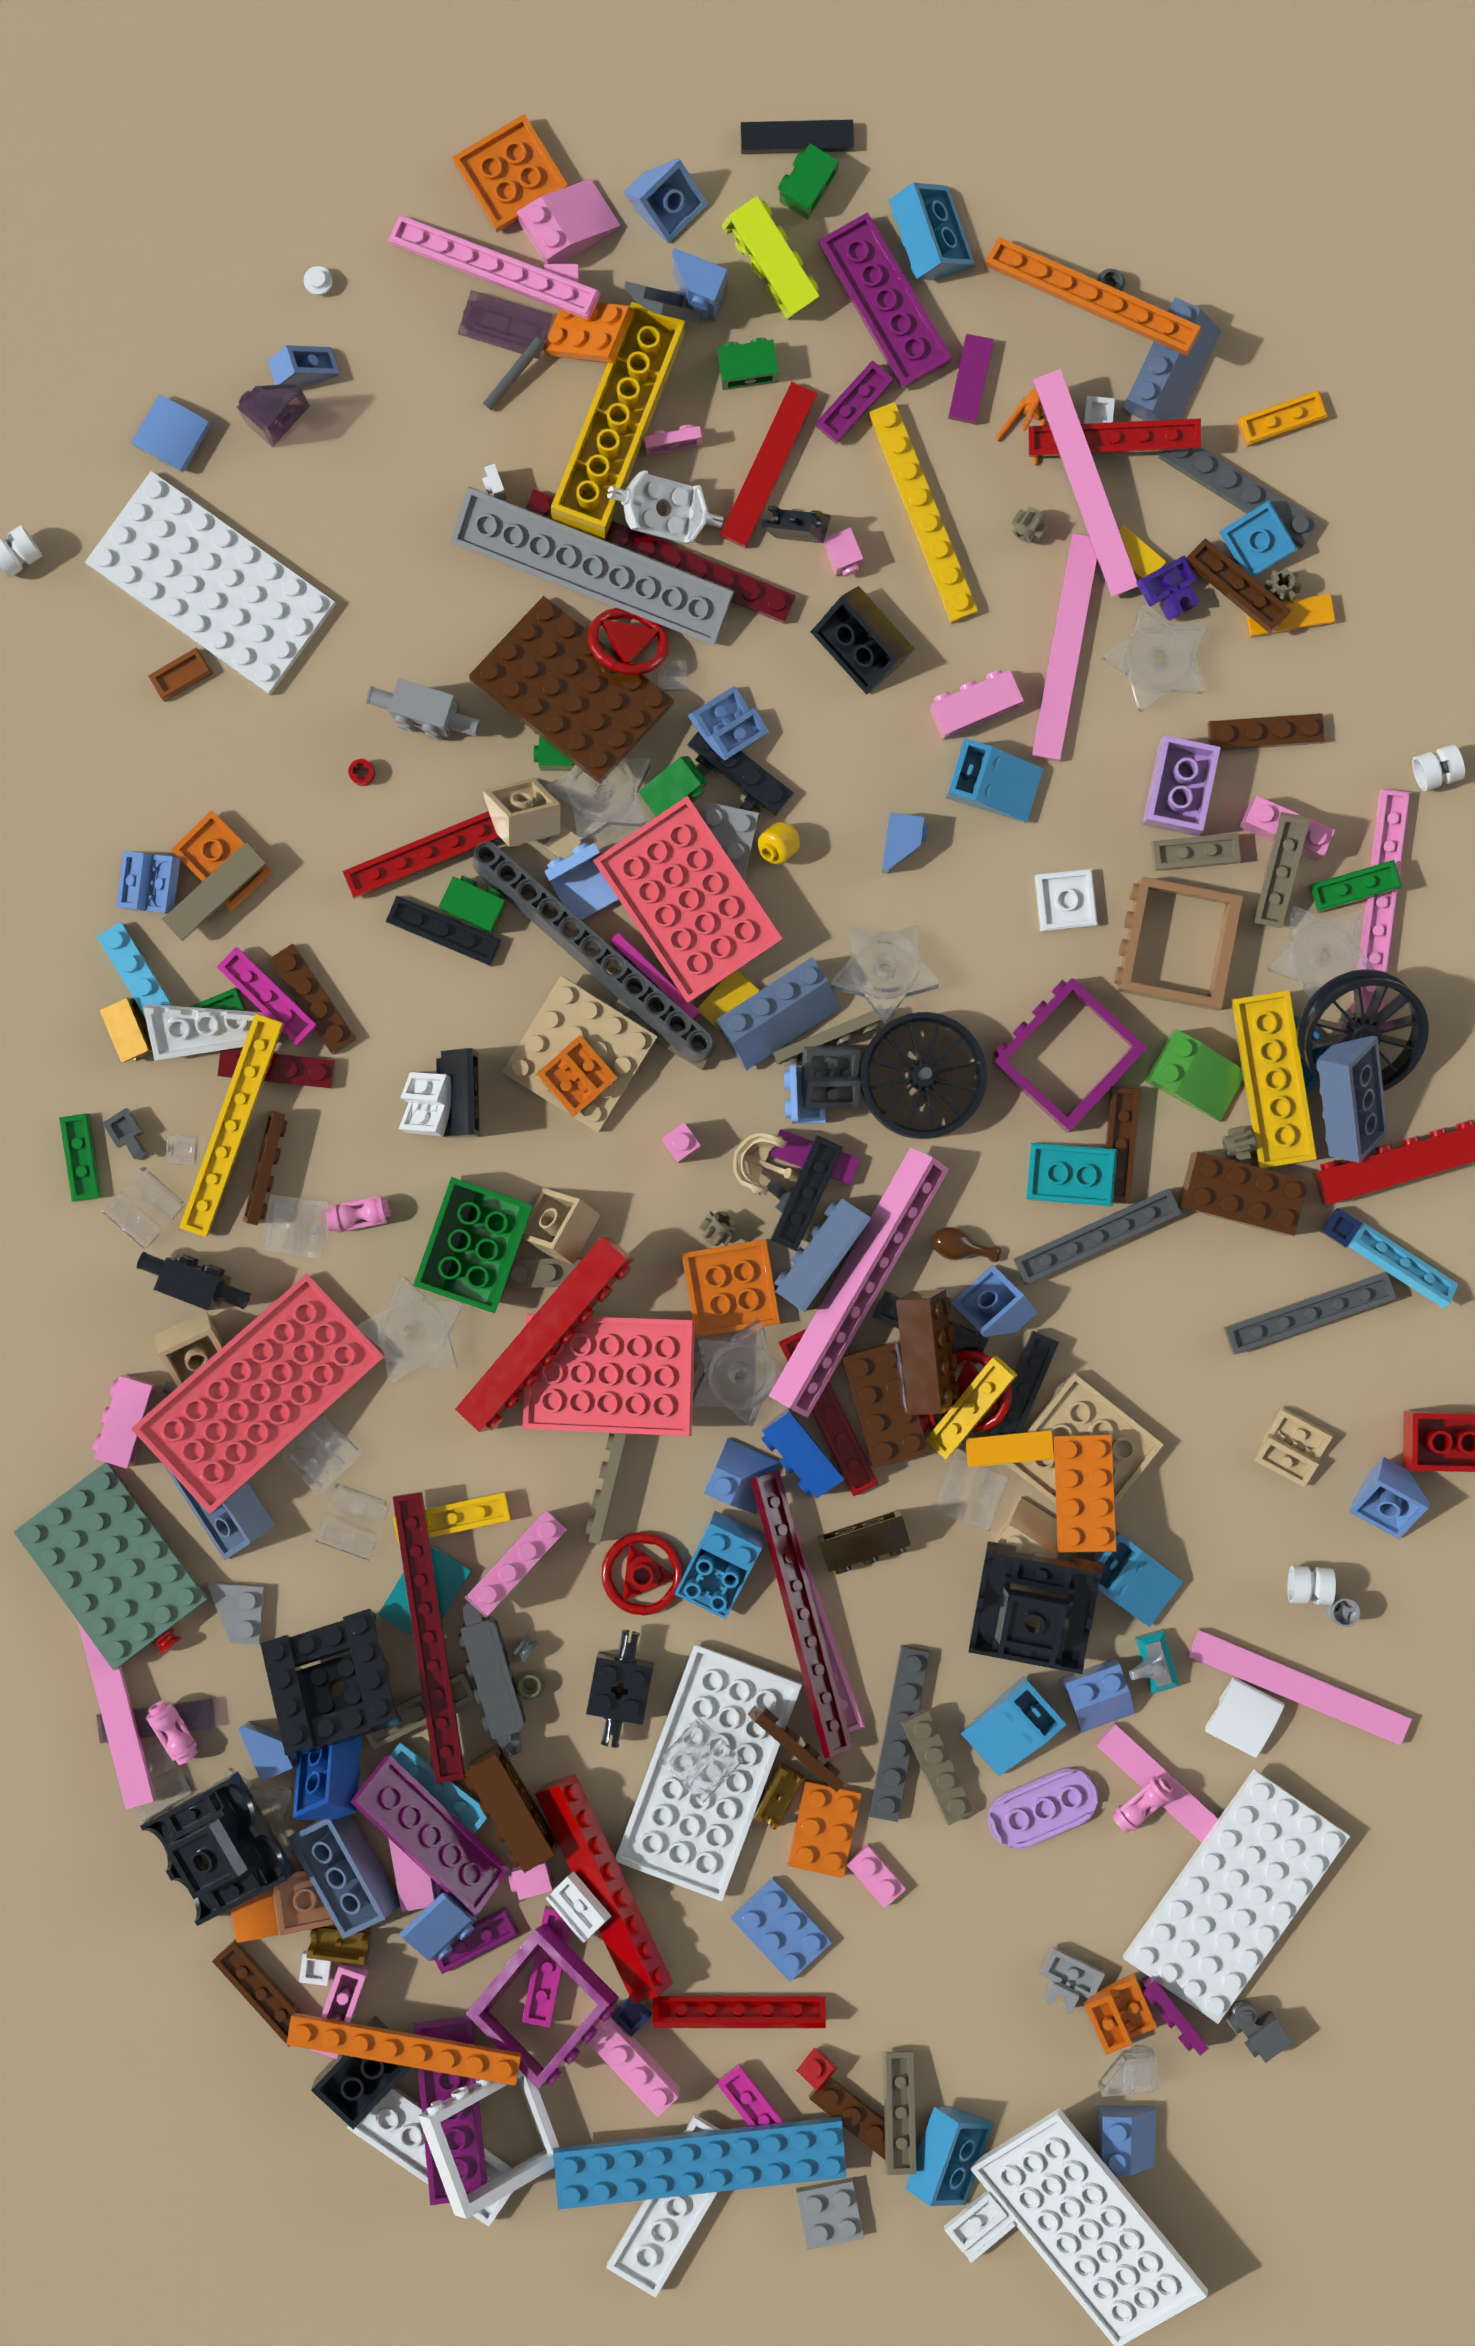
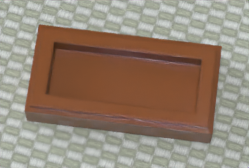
M196 647L148 675L161 699L165 702L210 676L213 672L200 650Z

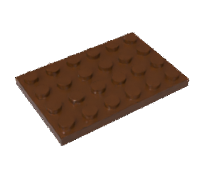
M543 596L469 674V679L601 784L673 705L674 699L643 674H621L601 664L589 648L587 640L588 631ZM599 640V644L605 653L622 662L614 651Z

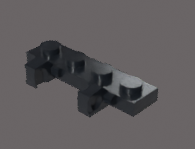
M699 732L687 744L691 750L698 754L695 761L699 763L697 768L704 777L711 771L716 774L721 772L743 790L741 794L746 798L739 809L752 811L755 807L760 811L765 807L777 816L794 794V792L741 750L724 761L709 746Z

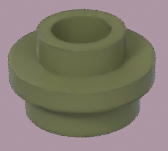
M533 1670L524 1671L516 1681L518 1694L529 1700L539 1697L545 1687L542 1675ZM531 1679L536 1683V1687L528 1689L525 1686V1682Z

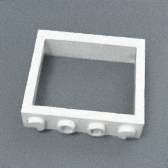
M520 2070L518 2082L543 2151L469 2194L465 2192L440 2122L508 2084L476 2079L477 2083L470 2087L464 2086L454 2090L451 2093L452 2097L445 2101L438 2100L431 2103L427 2111L418 2115L455 2216L467 2219L554 2168L553 2148L559 2147L539 2090Z

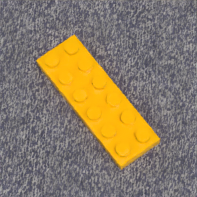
M1290 990L1232 999L1231 1004L1251 1128L1256 1142L1255 1152L1258 1167L1267 1168L1316 1160L1301 1058L1297 1047V1034Z

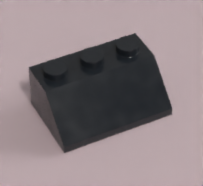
M859 586L843 594L810 631L866 695L893 673L915 650L910 642Z
M473 1048L441 1051V1058L436 1059L437 1074H446L451 1078V1105L443 1137H480L478 1052Z
M376 2016L366 2024L367 2026L389 2029ZM339 2054L338 2058H334L315 2078L311 2091L354 2130L412 2067Z

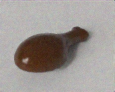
M946 1227L940 1229L932 1238V1245L935 1251L949 1260H962L973 1255L986 1257L992 1262H998L1000 1259L1001 1248L980 1245L967 1232L959 1228Z

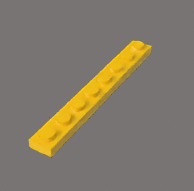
M893 402L868 413L869 419L950 624L977 614V607L896 403Z
M259 1013L254 1015L179 1228L205 1238L209 1236L281 1034L283 1022Z

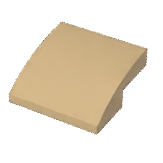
M1281 1407L1254 1457V1461L1305 1488L1319 1466L1318 1460L1330 1443L1333 1435L1329 1431Z

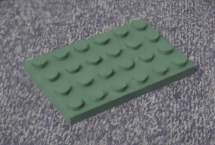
M105 1462L14 1531L17 1538L113 1671L117 1670L209 1600L110 1463Z

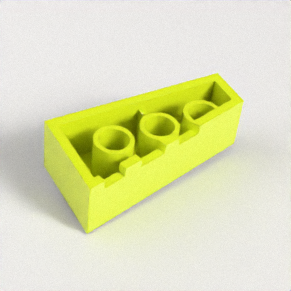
M758 196L729 214L721 226L726 233L730 231L734 233L735 246L741 254L744 253L751 257V269L759 279L767 280L768 284L765 285L767 292L786 319H789L819 297L817 293L819 287L811 275L807 277L802 269L804 264L799 254L795 250L791 251L786 243L788 237L780 225L776 227L771 219L772 211L769 205L764 200L760 201Z

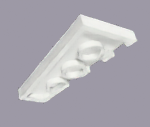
M144 1004L143 1007L155 1061L243 1047L255 1013L264 1015L263 1012Z

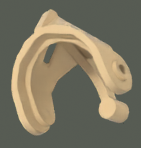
M756 1133L745 1138L733 1154V1171L739 1183L751 1189V1192L767 1195L768 1187L760 1184L759 1180L763 1167L783 1174L784 1178L796 1182L799 1171L792 1168L783 1169L766 1162L770 1150L774 1146L784 1148L787 1141L776 1134L769 1135L766 1133ZM757 1146L759 1147V1149H757L751 1155H747V1153L750 1152L752 1149H754ZM745 1160L748 1162L750 1173H747L745 1167Z

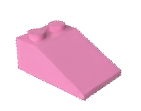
M591 178L541 196L517 211L521 228L544 264H563L621 228V225Z

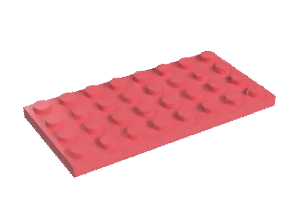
M306 1273L131 1429L211 1515L384 1359V1356Z

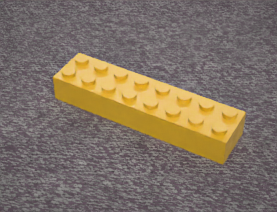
M635 302L630 304L635 313L615 362L607 363L551 505L553 520L602 539L606 538L620 503L618 500L607 497V494L610 493L608 489L610 486L625 490L644 437L685 336V321L654 313Z

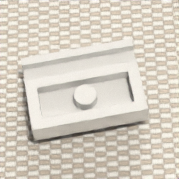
M574 1871L546 1898L582 1943L587 1941L611 1917L609 1912Z
M986 2190L945 2224L944 2230L972 2263L1016 2225Z

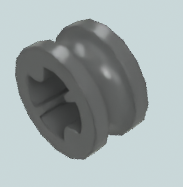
M528 1634L525 1635L512 1653L514 1657L519 1656L522 1663L525 1662L538 1644L536 1640L531 1641Z

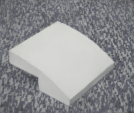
M410 1072L401 1095V1099L408 1102L399 1129L410 1134L443 1136L451 1105L450 1076L446 1074Z
M1233 1677L1220 1696L1218 1707L1205 1725V1732L1256 1758L1274 1729L1284 1708V1703Z

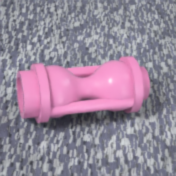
M382 1195L332 1205V1208L325 1209L329 1231H337V1233L387 1223V1217L392 1216L389 1201H383ZM363 1205L361 1208L358 1209L352 1208L354 1206ZM358 1220H366V1222L356 1223Z
M162 1700L152 1705L148 1709L149 1714L146 1716V1719L173 1761L176 1760L178 1765H181L195 1757L198 1753L196 1749L197 1743L171 1702L164 1703ZM176 1722H177V1724L179 1725V1727L181 1728L182 1731H179V1730L176 1728V1724H175ZM161 1731L167 1734L168 1740H166Z
M1153 1776L1143 1789L1129 1801L1116 1808V1812L1113 1814L1116 1824L1126 1833H1129L1131 1830L1136 1831L1149 1815L1173 1799L1171 1785L1163 1777L1159 1779Z

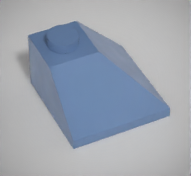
M678 158L643 172L624 191L637 213L668 243L709 204Z
M994 1265L951 1302L983 1337L1017 1332L1038 1313L1027 1298Z
M727 1438L704 1489V1494L728 1505L756 1514L758 1506L750 1478L776 1471L779 1461Z
M1383 1457L1367 1475L1349 1512L1400 1539L1429 1509L1430 1504L1410 1471Z

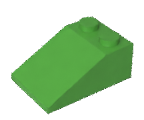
M1176 1029L1170 1033L1145 1082L1221 1122L1244 1078L1241 1067L1202 1042Z

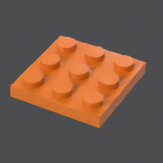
M525 114L452 157L455 166L496 233L518 221L517 211L541 196L568 187V184Z
M766 1239L682 1253L692 1319L695 1320V1338L780 1324Z

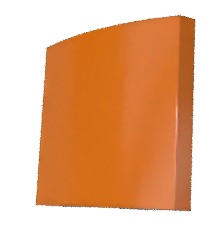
M581 1035L536 1073V1076L573 1118L618 1079Z
M272 1888L230 1909L237 1943L278 1935Z
M1134 1973L1103 1988L1084 2002L1086 2011L1106 2055L1132 2045L1131 2038L1157 2028Z

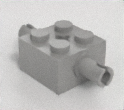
M398 678L394 693L371 686L366 698L367 704L388 709L394 722L398 723V728L409 732H414L415 729L424 731L425 736L441 741L442 737L450 739L452 730L476 737L481 724L479 719L458 714L460 707L454 695Z

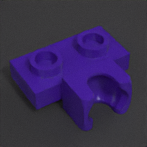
M1185 555L1136 582L1149 607L1159 603L1165 617L1170 621L1182 614L1183 611L1187 612L1199 603L1192 587L1189 586L1198 581Z

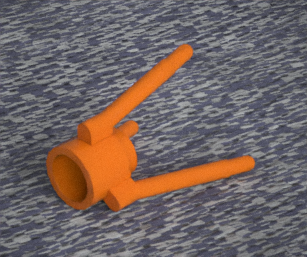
M1031 389L1027 398H1022L1017 409L995 437L996 441L1002 439L1023 410L1026 415L1022 425L1023 431L1027 430L1032 419L1037 420L1041 417L1039 426L1046 425L1047 418L1036 389ZM1033 457V465L1036 466L1038 464L1039 457Z

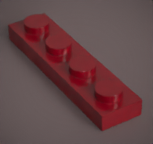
M220 1050L217 1076L233 1077L242 1050ZM273 1054L264 1082L332 1089L335 1060Z

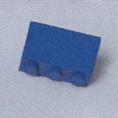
M789 1408L762 1429L765 1435L761 1438L771 1452L777 1449L783 1457L779 1462L789 1474L794 1471L801 1480L797 1484L807 1496L812 1493L817 1499L844 1480L841 1472Z
M362 1736L298 1756L293 1819H340L356 1812V1807L350 1801L358 1792Z

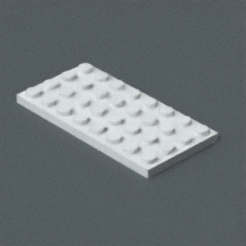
M152 471L85 561L89 567L269 695L278 686L336 605L335 601Z
M694 1643L615 1857L617 1863L722 1901L780 1743L755 1723L748 1713L754 1705L762 1712L767 1708L779 1718L776 1724L784 1729L790 1719L802 1683Z
M1253 1769L1123 1954L1124 1960L1150 1978L1153 1977L1156 1982L1219 2024L1350 1838L1349 1834Z
M1060 2108L972 2162L970 2170L1114 2346L1126 2344L1207 2297L1208 2289Z

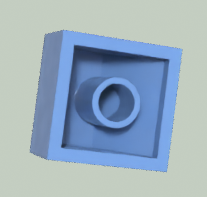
M674 248L672 251L673 275L682 295H684L687 308L702 312L701 320L709 318L715 321L727 293V269Z
M1115 1658L1084 1669L1083 1674L1073 1673L1061 1678L1081 1733L1135 1713L1128 1685L1121 1666Z
M442 1893L399 1935L428 1961H433L437 1958L441 1961L452 1952L453 1948L451 1945L456 1940L460 1939L462 1941L473 1932L474 1927L472 1925L478 1919L475 1916H471L448 1893Z
M1098 2105L1097 2154L1115 2176H1132L1155 2167L1156 2107Z

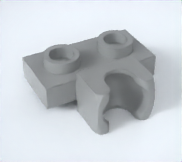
M1052 1946L1040 1969V1974L1050 1979L1043 1993V1999L1046 2003L1051 2004L1057 1996H1065L1063 2006L1066 2013L1070 2014L1079 1999V1994L1088 1999L1096 1994L1105 1973Z

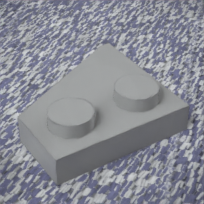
M208 1583L209 1592L230 1642L260 1644L262 1639L265 1586Z

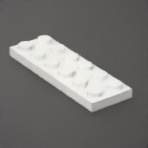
M394 2086L354 2130L347 2126V2129L428 2184L424 2132L418 2117L422 2113L421 2104ZM484 2148L488 2183L512 2169V2167ZM512 2193L473 2216L489 2227Z
M694 2114L683 2134L721 2129ZM717 2192L644 2200L608 2260L606 2268L656 2298Z

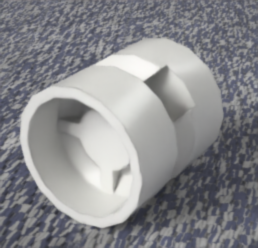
M22 525L8 532V539L0 538V568L9 578L23 570L24 563L31 565L43 557L38 546Z
M1454 744L1437 749L1435 754L1429 751L1413 757L1412 768L1418 786L1424 792L1440 787L1442 782L1450 784L1465 777L1464 761L1459 749Z
M1291 1566L1287 1582L1289 1602L1307 1604L1312 1600L1315 1605L1331 1606L1336 1592L1334 1569L1316 1567L1314 1571H1311L1306 1566Z

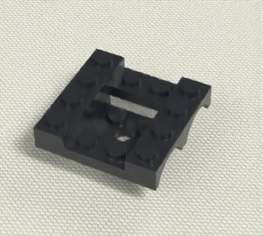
M988 1541L968 1652L1083 1674L1100 1579L1102 1578L1103 1563L1074 1557L1072 1563L1016 1552L1017 1546ZM1010 1583L1067 1593V1597L1062 1599L1010 1589ZM1034 1617L1039 1619L1042 1624L1038 1627H1031L1026 1623V1620Z
M369 1608L344 1616L342 1621L292 1637L285 1635L260 1643L286 1756L294 1758L402 1723L391 1692L388 1662L383 1654L377 1634L376 1613ZM351 1650V1654L304 1669L300 1667ZM337 1681H343L345 1683L344 1692L339 1696H333L331 1692L332 1685Z
M238 1771L174 1807L171 1806L152 1816L140 1825L142 1831L146 1830L153 1833L164 1846L168 1859L166 1873L171 1881L175 1880L182 1883L191 1894L196 1906V1920L194 1922L197 1926L285 1882L296 1872ZM216 1819L214 1822H212V1823H210V1824H208V1825H206V1826H204V1827L198 1829L197 1831H195V1832H193V1833H191V1834H188V1833H190L191 1831H193V1830H195V1829H197V1828H199V1827H201V1826H203V1825L209 1823L210 1821ZM201 1855L208 1859L209 1866L206 1865Z

